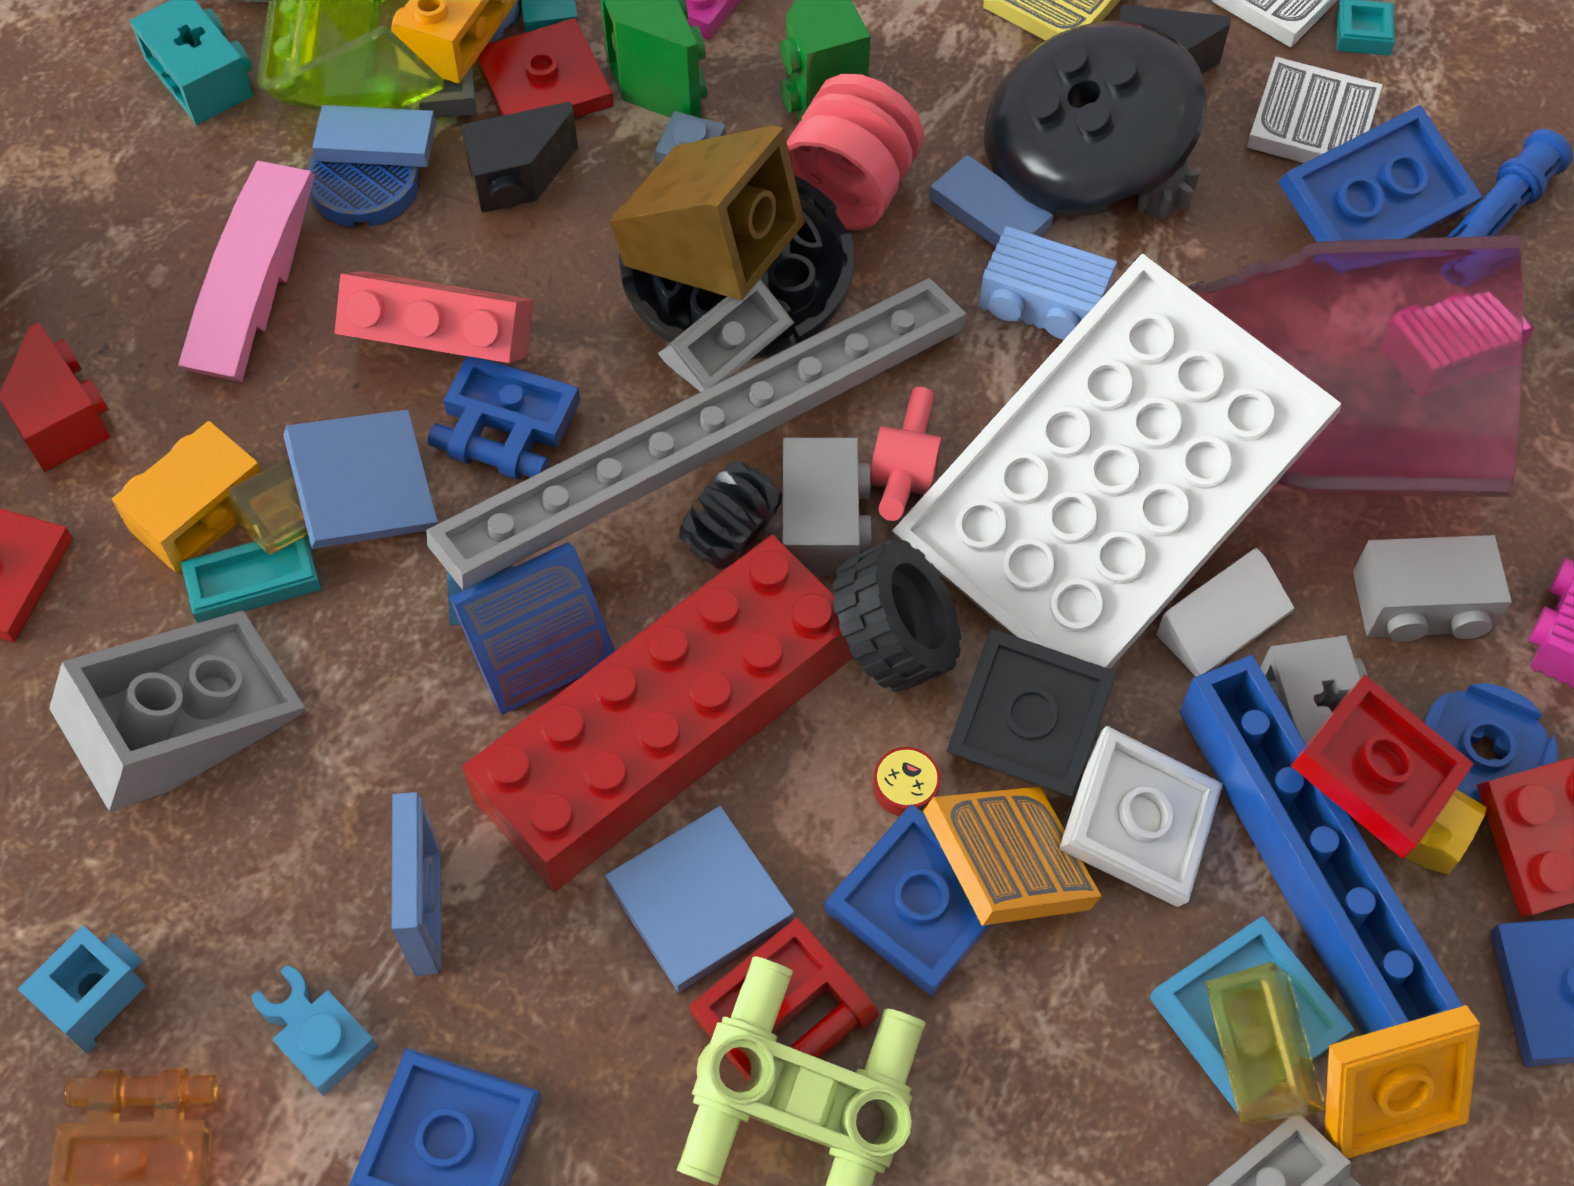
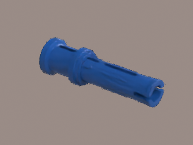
M1537 129L1525 139L1523 151L1516 158H1510L1500 166L1495 186L1463 218L1464 220L1442 240L1440 249L1448 262L1457 267L1460 266L1461 262L1463 267L1470 266L1487 244L1497 236L1521 207L1535 203L1544 195L1547 190V182L1552 176L1564 172L1573 161V151L1563 136L1552 130Z

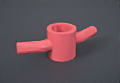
M914 387L911 390L902 429L881 425L876 440L870 472V485L885 488L879 504V513L888 521L898 520L902 516L910 493L924 496L934 485L942 437L926 434L935 396L934 392L926 387Z

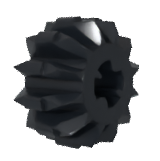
M744 461L728 464L724 471L717 474L715 479L709 486L705 487L700 497L692 504L691 510L683 518L679 538L690 547L689 551L703 562L707 561L717 569L729 567L745 554L747 549L756 542L758 536L768 526V523L781 505L782 492L758 468H752Z

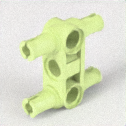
M752 957L731 1018L723 1017L721 1023L717 1022L710 1044L704 1048L698 1058L696 1070L698 1078L692 1095L695 1096L693 1103L698 1105L699 1108L676 1171L718 1186L740 1121L748 1123L750 1117L829 1147V1155L835 1157L826 1186H870L873 1184L876 1173L884 1174L885 1168H890L894 1153L905 1144L910 1135L912 1120L909 1107L913 1096L910 1095L912 1088L905 1084L926 1022L897 1010L884 1009L865 1070L857 1069L855 1073L776 1042L777 1036L772 1034V1030L793 971L773 961ZM733 1048L745 1053L751 1065V1074L748 1082L737 1091L727 1088L722 1082L719 1073L720 1061L724 1054ZM868 1101H873L882 1111L884 1118L883 1129L879 1136L867 1142L858 1132L856 1119L861 1106Z

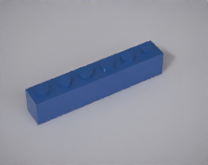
M1253 655L1194 677L1179 713L1217 780L1223 783L1222 788L1363 1035L1463 1006L1348 813L1290 766L1305 748L1306 743Z

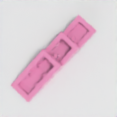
M262 161L256 162L233 207L200 291L178 364L184 370L243 382L255 332H265L278 282L287 283L315 176L312 171Z

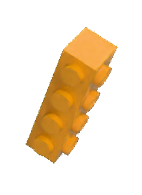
M409 0L405 7L397 10L391 27L392 37L396 40L400 66L459 84L518 0Z

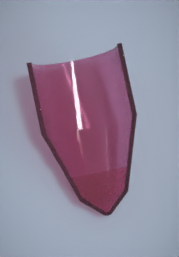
M1521 235L1319 241L1301 247L1300 253L1264 265L1259 261L1242 267L1243 272L1207 284L1204 281H1200L1186 286L1341 403L1340 412L1278 480V484L1307 494L1513 498L1519 441L1523 346V261Z

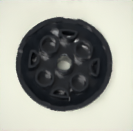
M1103 21L1081 25L1061 32L1027 53L1014 65L998 86L989 105L985 120L984 146L989 165L993 173L1006 181L1025 200L1057 216L1070 217L1100 214L1110 211L1108 204L1125 199L1141 191L1144 197L1166 182L1181 167L1201 135L1207 112V95L1200 69L1190 52L1175 38L1164 31L1142 23Z
M795 175L805 223L760 278L794 323L751 359L778 354L816 335L839 311L852 284L855 252L851 232L847 233L845 226L837 216L836 205L818 188ZM619 252L620 276L628 301L642 321L669 343L727 297L626 267Z

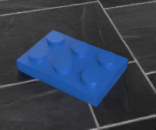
M1421 104L1286 172L1278 182L1339 277L1470 209L1483 197Z

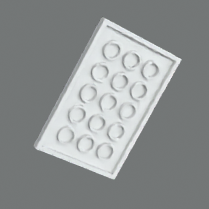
M1141 254L892 531L897 539L911 543L913 548L919 549L924 553L925 558L930 564L933 563L944 579L1010 635L1111 669L1340 412L1341 403L1144 254Z

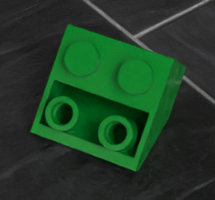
M600 0L606 61L622 100L671 118L674 111L701 118L700 100L707 98L708 92L704 74L699 66V60L706 58V50L699 27L697 25L689 26L687 22L688 9L686 0Z

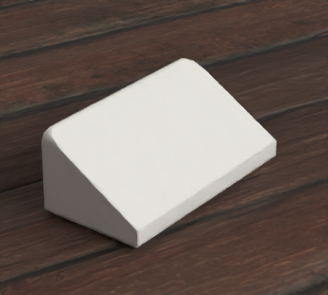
M1255 548L1167 610L1162 617L1156 635L1195 676H1199L1220 666L1290 615L1294 610V606L1266 557Z

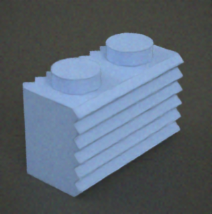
M1006 225L983 275L979 307L983 311L990 310L999 319L1016 322L1023 320L1027 325L1034 324L1038 329L1045 328L1052 336L1065 339L1110 290L1117 261Z

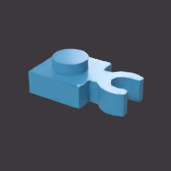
M286 965L280 972L292 987L289 998L282 1003L273 1004L261 992L256 991L251 996L252 1001L265 1020L275 1025H287L272 1040L318 1092L324 1096L378 1046L367 1031L328 990L311 1004V992L308 984L296 969Z

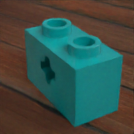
M170 0L129 20L145 61L196 125L254 96L247 73L253 70L251 61L237 40L229 43L219 18L211 8L202 10L195 0Z

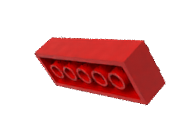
M773 534L462 765L473 800L553 893H555L854 658L849 650L850 647L846 638L842 636L839 628L840 622L838 615L835 613L833 603L835 596Z

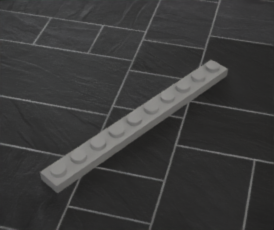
M928 278L427 529V546L461 589L465 590L962 331L967 313L937 284Z

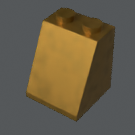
M771 125L674 146L610 219L624 266L743 300L805 223L784 128Z

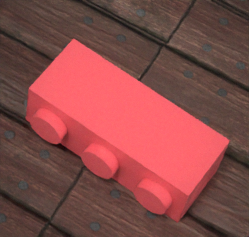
M367 271L342 273L340 275L334 334L511 363L527 358L534 299Z

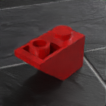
M40 322L28 327L0 391V401L43 472H46L110 438L99 415L107 412L109 409L90 378L79 384L74 374L81 371L82 368L64 338L53 343Z

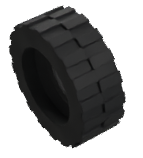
M890 539L844 561L845 564L839 566L836 571L838 575L837 580L833 582V591L835 592V601L833 603L835 613L838 615L840 622L839 628L842 636L846 638L854 659L859 661L863 667L862 670L869 677H873L878 685L885 689L890 687L894 692H900L948 673L947 671L952 670L956 666L955 660L960 657L961 651L959 647L961 630L958 627V615L950 599V592L946 584L942 582L938 575L939 572L933 563L930 564L925 558L924 553L919 549L913 548L911 543L905 540L898 542L897 539Z

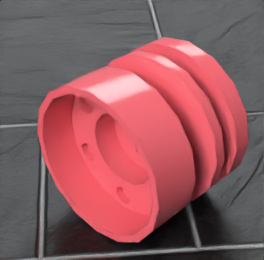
M862 74L837 75L824 82L802 116V121L799 122L787 140L793 173L795 176L818 188L836 205V214L846 230L859 231L872 227L883 216L899 188L900 181L908 173L912 162L921 151L924 129L917 112L908 101L884 82Z

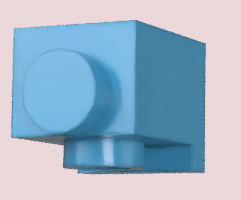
M82 925L18 990L88 1054L98 1044L94 1038L146 987L145 983L134 972L143 961L113 933L104 942H101Z

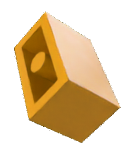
M207 421L193 434L181 438L167 455L147 471L129 480L123 490L112 498V501L129 532L178 574L182 571V561L200 556L271 496V492L259 463L214 424Z

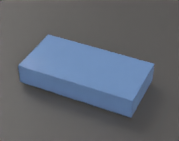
M322 105L312 146L315 160L322 162L428 167L436 127L433 111Z
M968 154L930 186L929 199L995 247L999 243L1006 225L1038 236H1042L1051 228L1053 214L1025 200L1006 181Z

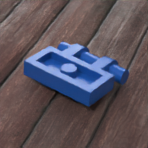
M466 356L443 400L446 414L458 417L459 420L455 428L439 423L433 424L428 435V445L447 451L449 459L469 464L473 459L498 467L499 474L513 479H520L522 475L533 477L549 469L550 464L548 457L530 452L534 442L558 448L580 403L579 387L487 359ZM485 426L510 434L505 444L480 437Z

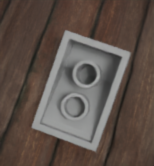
M242 610L62 661L49 709L110 812L174 790L303 714L305 706Z

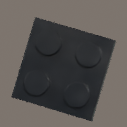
M991 628L946 752L948 755L1073 799L1117 671Z

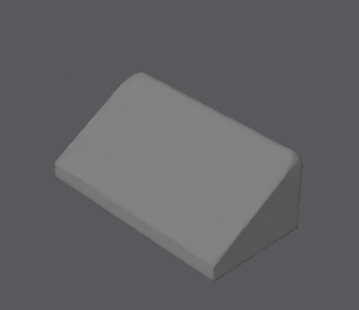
M759 279L743 300L727 296L658 352V354L668 366L702 392L730 377L794 322L762 280Z

